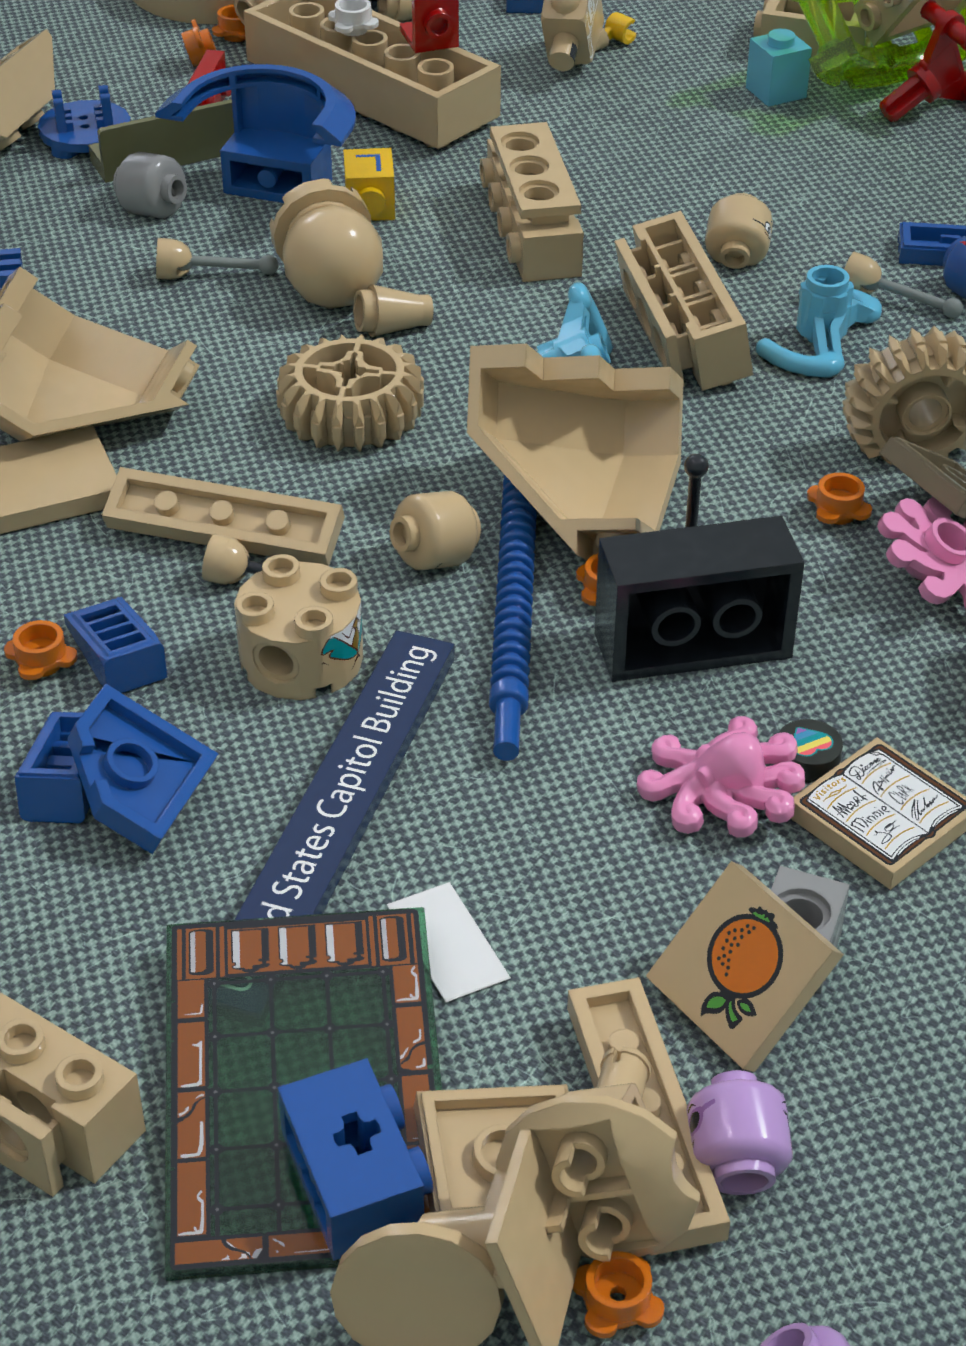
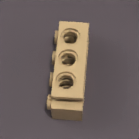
M540 122L490 127L491 139H487V158L480 159V179L482 187L488 188L491 212H497L499 236L506 237V251L509 263L517 264L523 282L582 277L584 232L579 220L574 215L581 214V203L548 123Z
M681 211L633 225L636 248L630 249L625 238L615 240L624 292L663 367H671L683 379V386L685 384L682 370L692 367L693 374L702 391L717 386H724L753 375L746 323Z
M0 992V1163L52 1197L64 1186L59 1166L61 1163L95 1184L146 1131L137 1074Z

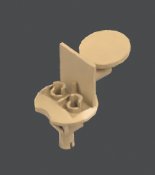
M622 1046L620 1060L616 1062L618 1053L615 1047L611 1048L603 1055L600 1065L601 1072L596 1088L569 1091L565 1095L531 1105L507 1127L495 1163L496 1171L485 1206L428 1212L423 1214L418 1222L389 1224L362 1235L342 1255L330 1290L335 1317L351 1338L362 1346H479L494 1330L504 1301L505 1289L529 1346H558L581 1256L610 1262L612 1251H623L641 1257L662 1251L686 1232L699 1204L701 1193L686 1180L677 1166L674 1149L677 1132L649 1112L642 1100L645 1085L651 1072L650 1062L647 1057L638 1049Z

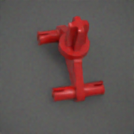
M935 0L927 1L920 11L921 17L935 26L922 59L919 63L917 62L908 69V80L879 103L881 112L890 122L898 121L923 100L932 103L937 98L966 100V71H964L958 48L959 45L966 51L965 19L955 10L946 11Z

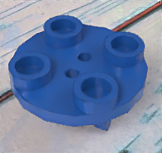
M108 85L98 86L100 100H79L64 104L61 89L52 90L54 108L48 110L40 117L38 124L39 136L43 143L50 146L52 156L60 159H69L75 157L78 153H89V145L99 143L97 134L99 128L131 121V117L124 108L111 103Z

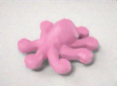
M934 497L930 498L923 507L913 499L906 498L900 500L895 507V511L883 514L877 525L882 536L889 539H897L887 549L886 557L888 561L897 568H905L913 578L923 581L918 590L921 597L929 603L936 605L944 603L958 591L962 595L966 609V521L962 525L954 521L950 517L952 511Z
M737 716L730 720L727 732L718 735L708 744L699 747L698 750L681 748L679 739L671 734L662 735L655 739L652 744V759L657 765L675 768V770L664 775L651 769L643 771L637 777V790L643 799L652 802L663 800L677 793L671 809L672 825L679 832L689 834L700 830L704 819L699 805L703 803L708 811L716 817L727 821L730 835L737 838L748 837L754 833L758 826V814L753 808L765 810L768 819L775 823L787 822L794 816L795 803L791 793L799 792L805 787V771L800 764L792 762L798 752L797 741L792 734L786 732L776 733L770 737L769 742L760 743L757 738L758 728L754 720L747 716ZM766 764H775L773 766H765Z

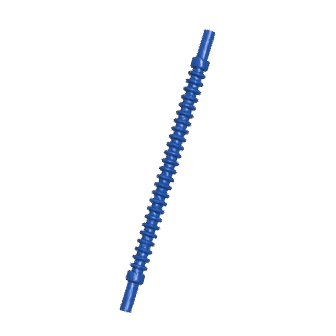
M504 475L489 707L495 714L493 753L500 760L510 761L519 754L521 715L528 709L529 652L531 651L530 629L532 627L531 606L533 605L532 584L534 582L533 562L535 561L537 511Z

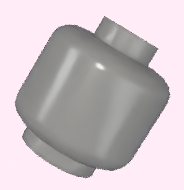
M135 152L128 155L121 162L114 174L113 188L120 205L131 214L165 219L173 215L180 208L187 193V184L182 167L174 158L169 156Z

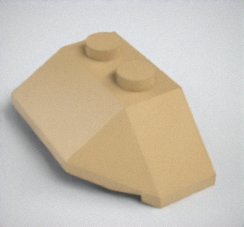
M47 29L17 45L0 59V150L21 137L17 130L19 127L24 130L38 122L40 117L45 114L41 108L53 99L52 90H55L52 36Z

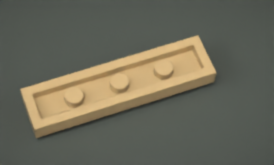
M124 467L119 468L102 513V518L107 528L202 545H208L212 535L218 534L238 540L239 543L243 544L248 553L270 557L286 554L295 557L300 562L319 563L327 566L330 565L345 518L341 504Z
M640 978L568 990L567 1010L593 1087H597L601 1072V1061L603 1055L609 1049L616 1048L618 1053L616 1062L620 1060L622 1046H629L642 1052L649 1060L651 1067L650 1076L642 1097L644 1105L649 1112L677 1132L674 1146L677 1166L686 1180L701 1193L699 1204L688 1230L662 1251L651 1253L650 1255L653 1256L728 1240L731 1221L710 1166L701 1163L694 1155L687 1116V1104Z

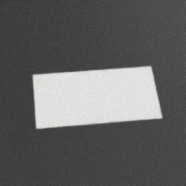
M450 882L387 904L390 911L407 909L418 911L423 966L445 1003L511 979Z

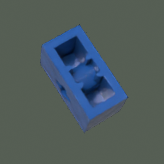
M368 1058L278 1087L282 1134L333 1261L340 1259L364 1234L389 1224L412 1223L420 1220L424 1214V1196L433 1193L430 1169L419 1146L407 1149L399 1131L405 1128V1121L398 1096L390 1083L379 1086Z

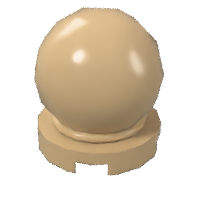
M324 178L303 182L283 196L284 205L277 212L275 220L271 218L269 226L275 251L284 263L287 279L307 302L328 309L352 306L356 291L367 290L370 284L376 285L383 273L382 239L371 224L369 210L357 190L352 187L349 190L344 186L332 185L330 179Z

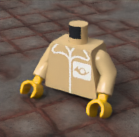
M544 0L541 23L549 64L556 70L568 71L574 65L591 63L595 52L607 47L611 39L626 45L632 43L636 38V32L627 28L635 22V19L622 13L614 12L608 17L605 28H603L602 0Z

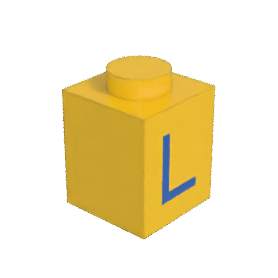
M392 148L343 149L345 187L351 190V187L357 190L369 210L371 221L395 220Z

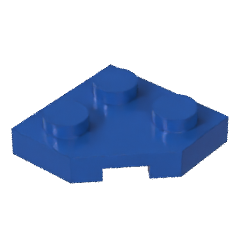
M108 684L104 685L76 722L67 739L94 819L152 855L218 756V753Z

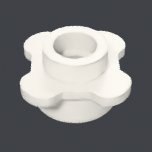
M338 0L335 3V10L328 13V19L335 22V30L347 36H360L365 34L367 30H373L379 26V20L372 17L371 2L369 0Z

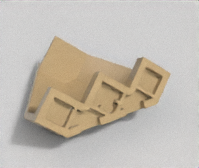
M21 267L8 276L0 290V429L21 442L91 426L98 427L172 412L189 405L181 398L200 366L190 359L197 345L186 340L166 350L75 316L33 289L39 278Z
M528 344L470 346L467 434L576 555L588 560L591 556L597 554L599 551V538L660 531L681 464L683 379L671 367L614 369L600 355L542 357Z

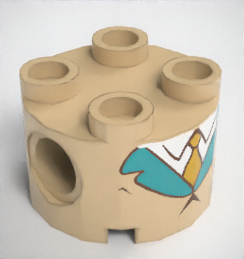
M286 554L267 558L262 564V571L255 573L239 588L234 602L239 660L241 668L243 669L244 667L247 671L248 681L256 689L271 696L293 700L316 698V688L325 687L331 684L332 693L345 687L359 673L363 660L361 598L358 592L356 575L346 568H332L319 563L300 562L295 557Z

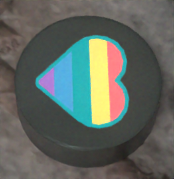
M800 719L786 724L779 731V733L786 732L792 734L797 741L798 752L792 762L800 764L804 769L805 781H816L840 764L843 740L838 731L829 724L813 719Z

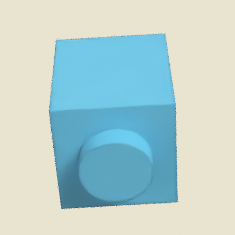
M773 29L766 35L750 38L746 88L768 107L807 98L812 48L789 29Z

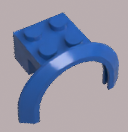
M272 64L234 66L203 75L173 93L155 112V118L183 122L202 101L216 94L231 90L234 133L220 150L223 193L284 203L282 198L288 191L303 182L322 178L332 181L331 145L341 147L353 131L356 123L354 105L338 89L310 72L294 67Z

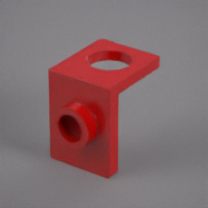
M412 0V21L400 23L399 25L400 32L415 54L459 47V0Z

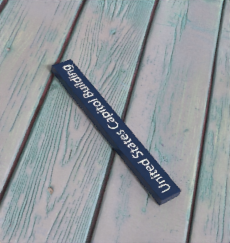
M398 630L395 631L234 921L320 916L323 914L454 662V643ZM291 973L275 974L277 978L290 977ZM267 975L218 978V980L222 982L264 979ZM288 980L277 981L273 984L274 1006ZM265 982L226 984L216 988L217 1019L262 1031L270 1016L268 984ZM208 986V1016L213 1018L212 989Z

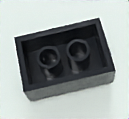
M783 516L599 538L594 634L611 681H624L792 658L805 562Z

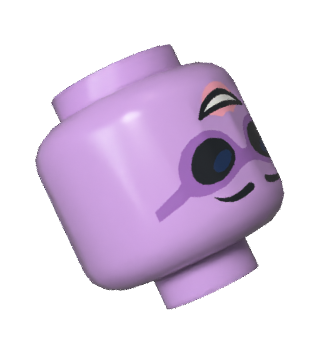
M734 1070L717 1074L711 1079V1085L696 1092L688 1103L687 1116L694 1155L701 1163L710 1166L719 1192L730 1195H747L765 1191L775 1184L776 1176L783 1173L791 1163L793 1151L788 1110L784 1095L771 1084L757 1081V1077L753 1073Z

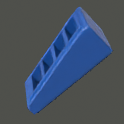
M122 597L64 614L65 625L102 687L108 684L120 693H124L168 678L162 643L154 631Z
M50 713L14 778L19 815L24 821L81 823L84 821L90 805L67 741L74 725L83 713Z

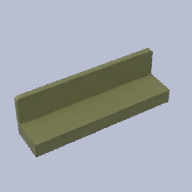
M232 99L197 106L183 122L152 116L101 127L97 131L99 143L89 145L90 161L104 182L107 183L113 181L116 169L120 166L121 162L128 155L135 152L169 156L174 158L181 166L220 157V150L234 133Z

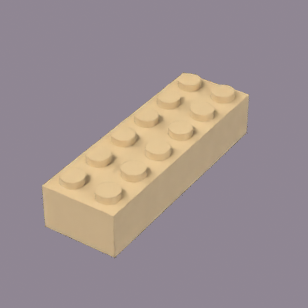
M267 0L244 10L247 61L254 64L294 67L310 72L346 95L354 105L355 111L359 112L360 115L370 117L391 127L396 132H401L420 140L428 147L437 149L446 147L452 141L471 131L480 129L482 125L500 116L501 65L459 47L415 54L400 32L399 24L401 22L372 10V17L379 20L377 28L367 30L365 34L360 36H347L335 30V22L328 19V13L335 10V3L338 0Z

